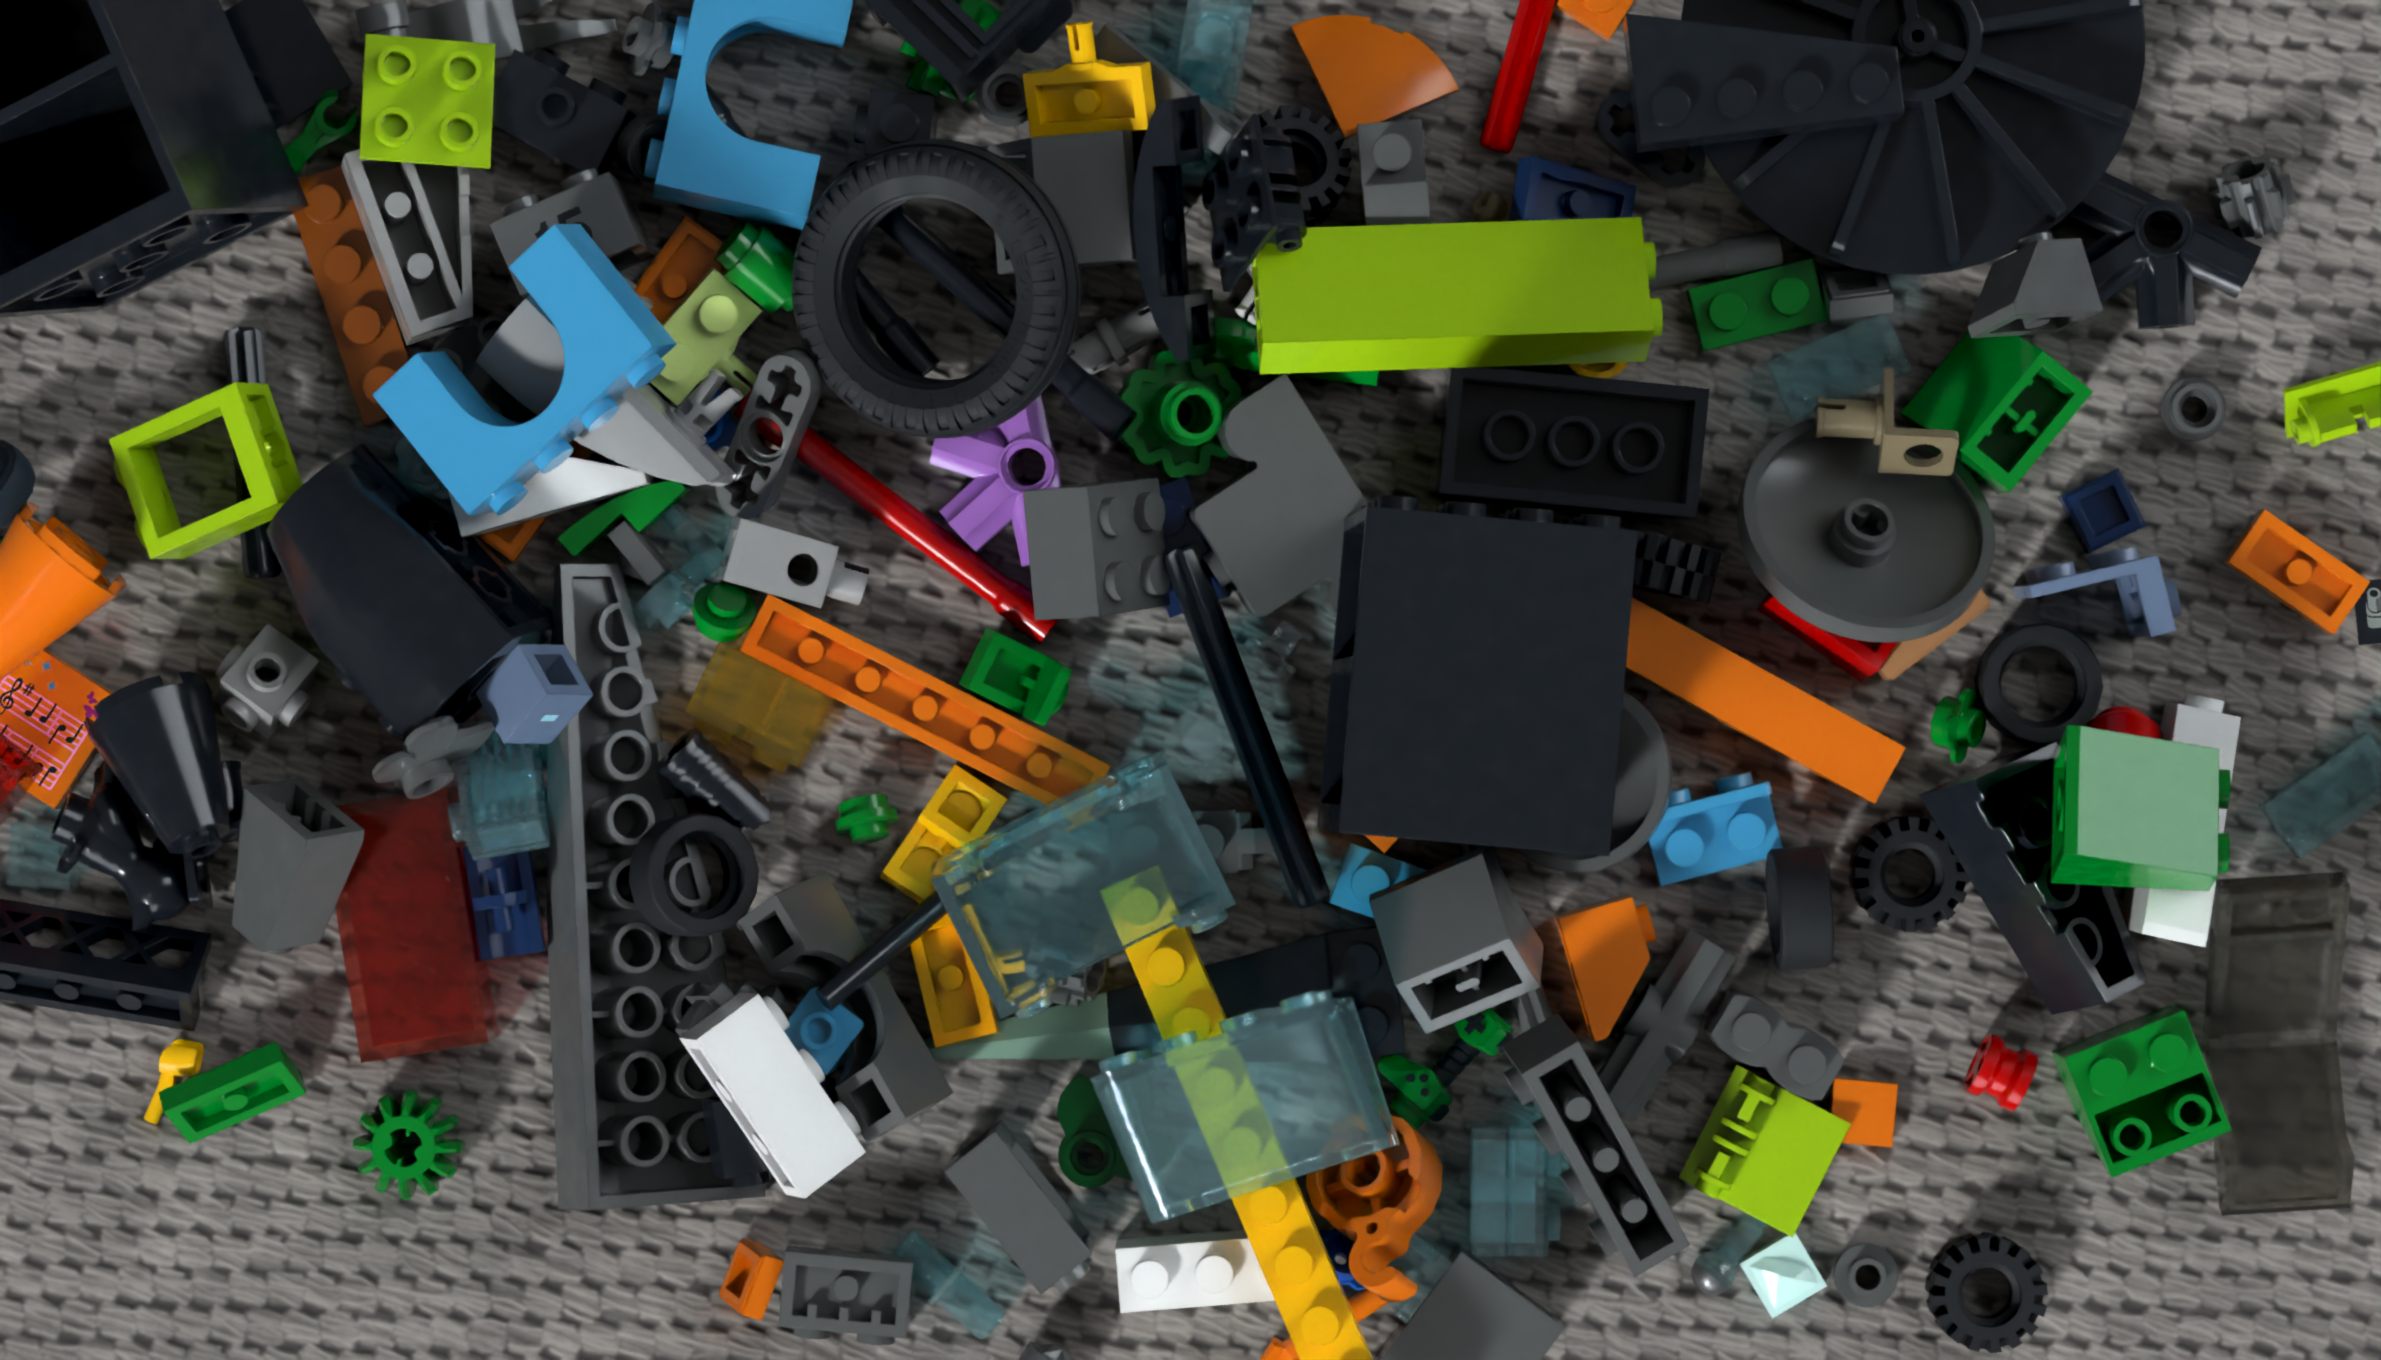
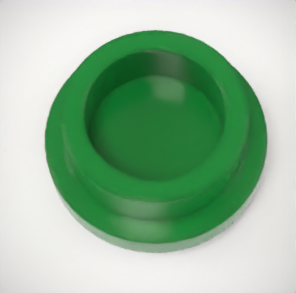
M711 583L703 586L696 592L692 603V613L698 630L707 638L718 642H731L740 638L753 625L757 610L754 600L746 591L727 583Z
M870 794L840 803L837 806L839 819L834 822L836 834L850 836L852 844H867L888 837V828L895 825L899 819L897 810L889 807L886 795Z

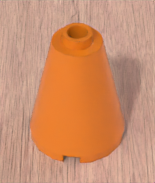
M26 502L20 511L17 512L0 544V681L117 597L127 586L125 579L120 573L111 583L101 572L109 562L63 522L53 515L45 524L33 518L32 515L39 506L31 502Z

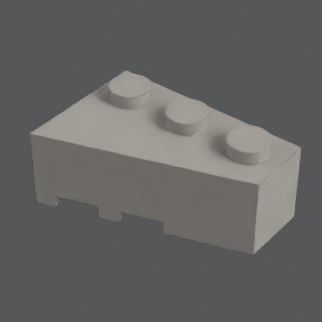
M360 149L345 153L341 162V168L406 345L468 325L473 318L472 250L469 218L470 178L468 167L359 159Z

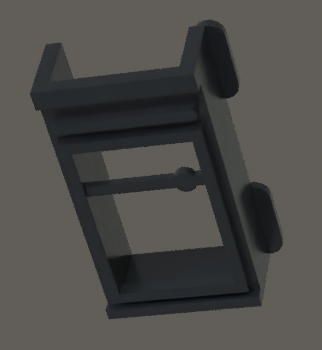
M865 0L873 18L882 26L888 23L946 80L952 94L961 103L982 85L1018 48L1024 53L1037 51L1071 18L1074 11L1070 0H1003L1010 8L985 31L954 0Z

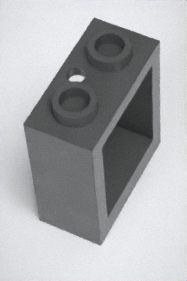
M999 1120L951 1158L944 1171L1040 1294H1043L1053 1285L1062 1293L1091 1269L1088 1265L1092 1262L1090 1256L1093 1252L1095 1238L1002 1120Z

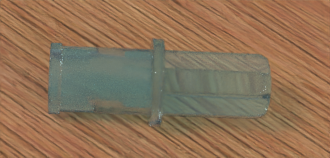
M916 1229L892 1253L895 1256L915 1257L913 1281L931 1296L927 1302L933 1305L937 1301L978 1339H984L989 1336L1002 1321L1005 1315L1003 1309L962 1273L966 1267L961 1263L956 1268L937 1249L921 1237Z

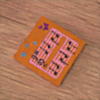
M43 649L0 681V775L53 809H60L66 796L73 790L98 751L88 736L84 721L86 717L95 721L98 715L94 706L114 692L47 649Z

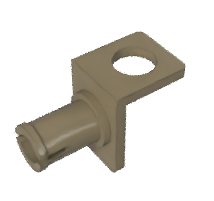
M1884 367L1880 392L1875 395L1874 400L1833 399L1817 396L1815 438L1827 436L1872 439L1873 445H1878V473L1950 476L1953 474L1959 445L1958 431L1894 427V368ZM1924 444L1935 446L1942 451L1938 456L1930 459H1916L1905 453L1906 450L1913 446Z

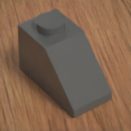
M2052 232L2036 233L2020 239V248L2016 249V252L1992 264L1967 327L1971 338L2056 334L2103 311L2082 239H2054Z

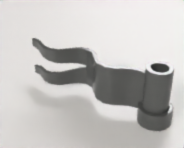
M396 0L370 5L355 11L361 37H365L366 33L496 44L495 59L511 57L514 49L526 54L534 52L536 48L545 49L572 40L619 31L616 18L565 20L518 25L517 19L555 0H454L408 12L406 0Z

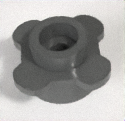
M656 3L648 4L642 17L635 16L629 22L622 39L624 55L630 57L632 62L631 74L638 77L642 76L648 68L654 71H661L668 65L674 55L670 53L676 24L660 18L661 6Z

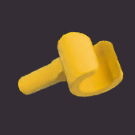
M177 1039L161 1053L159 1058V1071L161 1074L158 1079L159 1083L143 1117L146 1121L154 1124L159 1123L163 1113L159 1095L160 1091L176 1085L177 1076L188 1078L199 1074L204 1052V1045L202 1043Z

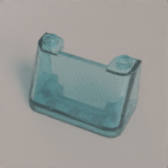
M1162 751L1142 757L947 853L932 864L931 881L1001 1019L1013 1013L1016 1014L1018 1020L1031 1017L1048 1008L1053 1003L1049 994L1057 989L1059 981L1173 925L1176 928L1190 926L1194 934L1206 931L1226 920L1228 914L1225 909L1236 904Z

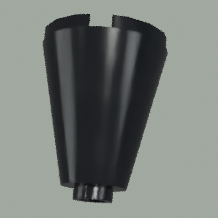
M179 672L183 683L164 686L160 675L146 678L123 687L102 699L94 706L98 718L93 721L86 717L84 725L90 740L166 849L172 854H184L186 859L202 858L217 851L222 846L221 839L230 831L212 691L204 675L193 672Z

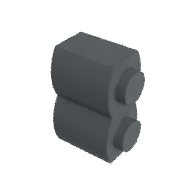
M1726 990L1703 1028L1711 1041L1729 1056L1744 1064L1762 1067L1766 1074L1782 1087L1795 1095L1807 1099L1822 1100L1845 1062L1838 1049L1827 1039L1804 1026L1787 1023L1770 1005L1742 991Z

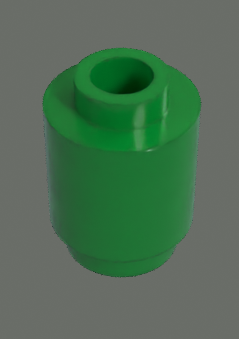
M747 220L743 221L727 237L714 257V260L724 268L722 275L769 314L775 312L780 306L787 312L793 309L792 269L795 251L763 225L756 228Z

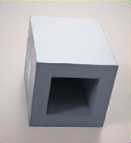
M518 644L478 689L476 695L488 714L490 722H493L495 731L499 734L503 743L551 744L591 699L593 693L565 645Z

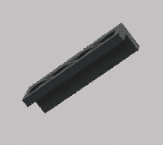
M0 899V925L3 927L0 930V1000L188 1031L195 1030L201 1010L198 984L211 948V933L150 924L146 929L133 931L132 920ZM49 928L60 930L66 940L50 948L31 946L25 937L40 929ZM109 938L123 941L129 950L114 958L107 959L95 957L88 947ZM169 948L191 952L185 971L158 967L151 957Z

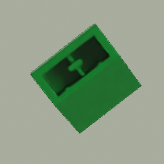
M1968 330L1899 414L1916 428L1958 431L1959 445L1956 459L1996 494L2010 492L2093 391L2046 352L2020 336L1971 338Z
M2168 1005L2051 1052L2074 1111L2107 1173L2112 1178L2232 1131L2185 1010Z

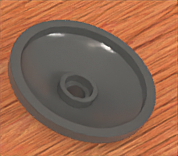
M1624 692L1610 855L1599 856L1514 848L1532 862L1549 869L1585 873L1606 869L1619 864L1635 854L1649 841L1659 827L1668 807L1672 789V762L1663 732L1650 712L1640 702Z

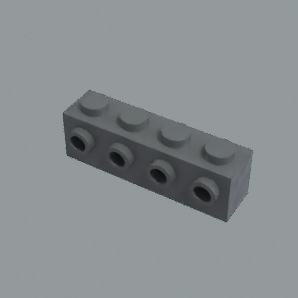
M1557 1013L1503 1044L1502 1047L1513 1065L1512 1068L1503 1072L1522 1106L1531 1101L1536 1106L1542 1118L1531 1124L1550 1157L1559 1152L1562 1153L1569 1169L1560 1173V1176L1578 1207L1588 1202L1592 1207L1597 1219L1587 1225L1605 1256L1609 1257L1617 1252L1633 1276L1636 1277L1690 1245L1586 1053L1560 1015Z

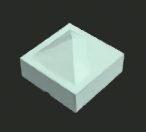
M1796 1232L1793 1238L1784 1233L1738 1260L1742 1270L1772 1319L1827 1287Z

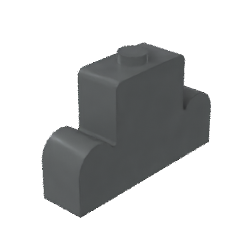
M1276 374L1232 402L1223 411L1222 423L1217 432L1221 447L1231 457L1240 461H1247L1249 463L1248 469L1192 504L1187 510V517L1208 549L1207 552L1202 554V558L1209 574L1220 588L1230 583L1249 613L1266 616L1322 580L1320 583V599L1325 610L1332 617L1336 618L1344 520L1360 511L1361 506H1367V501L1287 374Z

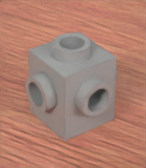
M267 623L246 649L239 644L236 645L218 667L216 676L220 678L216 703L221 706L223 715L233 725L246 732H251L254 729L266 739H269L281 723L288 728L293 726L310 704L312 697L307 692L315 682L320 660Z

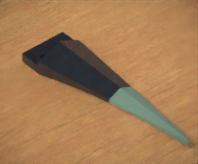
M1377 926L1326 932L1204 966L1245 1061H1342L1406 1053L1407 1051L1401 997L1394 984ZM1139 983L1097 994L1096 999L1093 1001L1081 1000L1079 1006L1059 1004L998 1020L999 1033L940 1048H935L933 1038L923 1040L933 1058L1172 1060Z

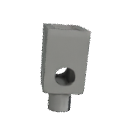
M733 516L716 577L733 584L821 608L825 596L859 606L867 584L869 569L837 560L839 546ZM795 556L808 559L811 563L810 574L803 581L788 576V565Z

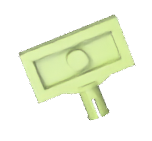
M711 267L661 324L677 345L661 358L666 366L650 383L678 406L701 380L707 378L713 368H716L727 377L725 381L733 388L739 389L743 396H746L751 389L733 372L736 370L753 386L758 375L736 357L733 352L739 337L762 310L719 271Z

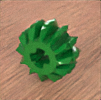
M409 1089L404 1092L401 1107L395 1098L387 1094L378 1100L382 1116L367 1111L360 1118L362 1125L374 1135H362L353 1140V1147L355 1149L372 1151L373 1156L359 1164L358 1169L361 1174L370 1173L377 1167L383 1172L376 1181L375 1189L380 1193L387 1191L394 1181L398 1179V1193L403 1200H409L414 1196L417 1182L424 1192L431 1195L439 1190V1181L435 1172L450 1178L458 1170L455 1163L443 1154H455L464 1150L465 1142L463 1140L445 1138L444 1133L456 1127L460 1120L457 1115H451L438 1122L435 1115L441 1109L443 1103L442 1099L438 1096L432 1097L424 1105L423 1109L419 1110L420 1097L417 1090ZM400 1129H406V1137L416 1133L421 1139L422 1145L414 1151L417 1160H411V1152L401 1156L397 1151L395 1144L403 1139Z

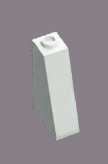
M2186 694L2184 705L2165 703L2160 726L2164 740L2220 749L2219 769L2230 770L2232 780L2241 717L2222 713L2225 701L2199 695ZM2219 808L2218 833H2224L2227 809ZM2216 881L2209 891L2125 887L2121 913L2127 929L2145 935L2206 947Z

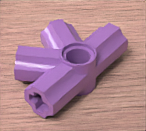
M1043 394L1020 413L993 428L962 437L935 438L929 461L931 465L974 478L939 510L948 524L975 552H978L1012 521L1022 567L1030 565L1023 491L1062 486L1060 460L1054 450ZM1028 448L1037 450L1043 456L1046 463V471L1043 478L1031 486L1022 484L1013 472L1015 457L1021 451Z

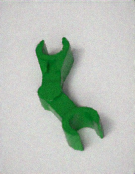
M338 89L328 90L320 95L303 129L289 143L283 144L295 174L301 172L304 162L318 148L346 135L356 125L358 113L356 106L342 121L336 122L326 117L324 111L338 99Z

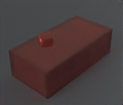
M458 786L442 788L430 795L417 799H409L405 794L336 806L365 830L363 844L335 906L361 1063L486 1043L499 1037L487 960L481 961L463 853V847L468 846Z

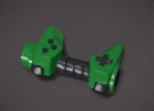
M1492 1008L1455 1022L1454 1025L1460 1037L1454 1042V1046H1451L1445 1052V1055H1442L1436 1062V1065H1433L1430 1069L1398 1054L1386 1055L1378 1062L1379 1071L1398 1088L1395 1092L1397 1095L1389 1105L1416 1129L1424 1122L1428 1123L1430 1120L1438 1122L1448 1114V1106L1452 1103L1453 1098L1447 1088L1457 1078V1075H1460L1466 1066L1474 1060V1056L1483 1052L1494 1057L1498 1052H1505L1502 1045L1513 1039L1512 1032L1514 1029Z

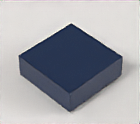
M2119 468L2058 496L2085 554H2089L2146 526Z

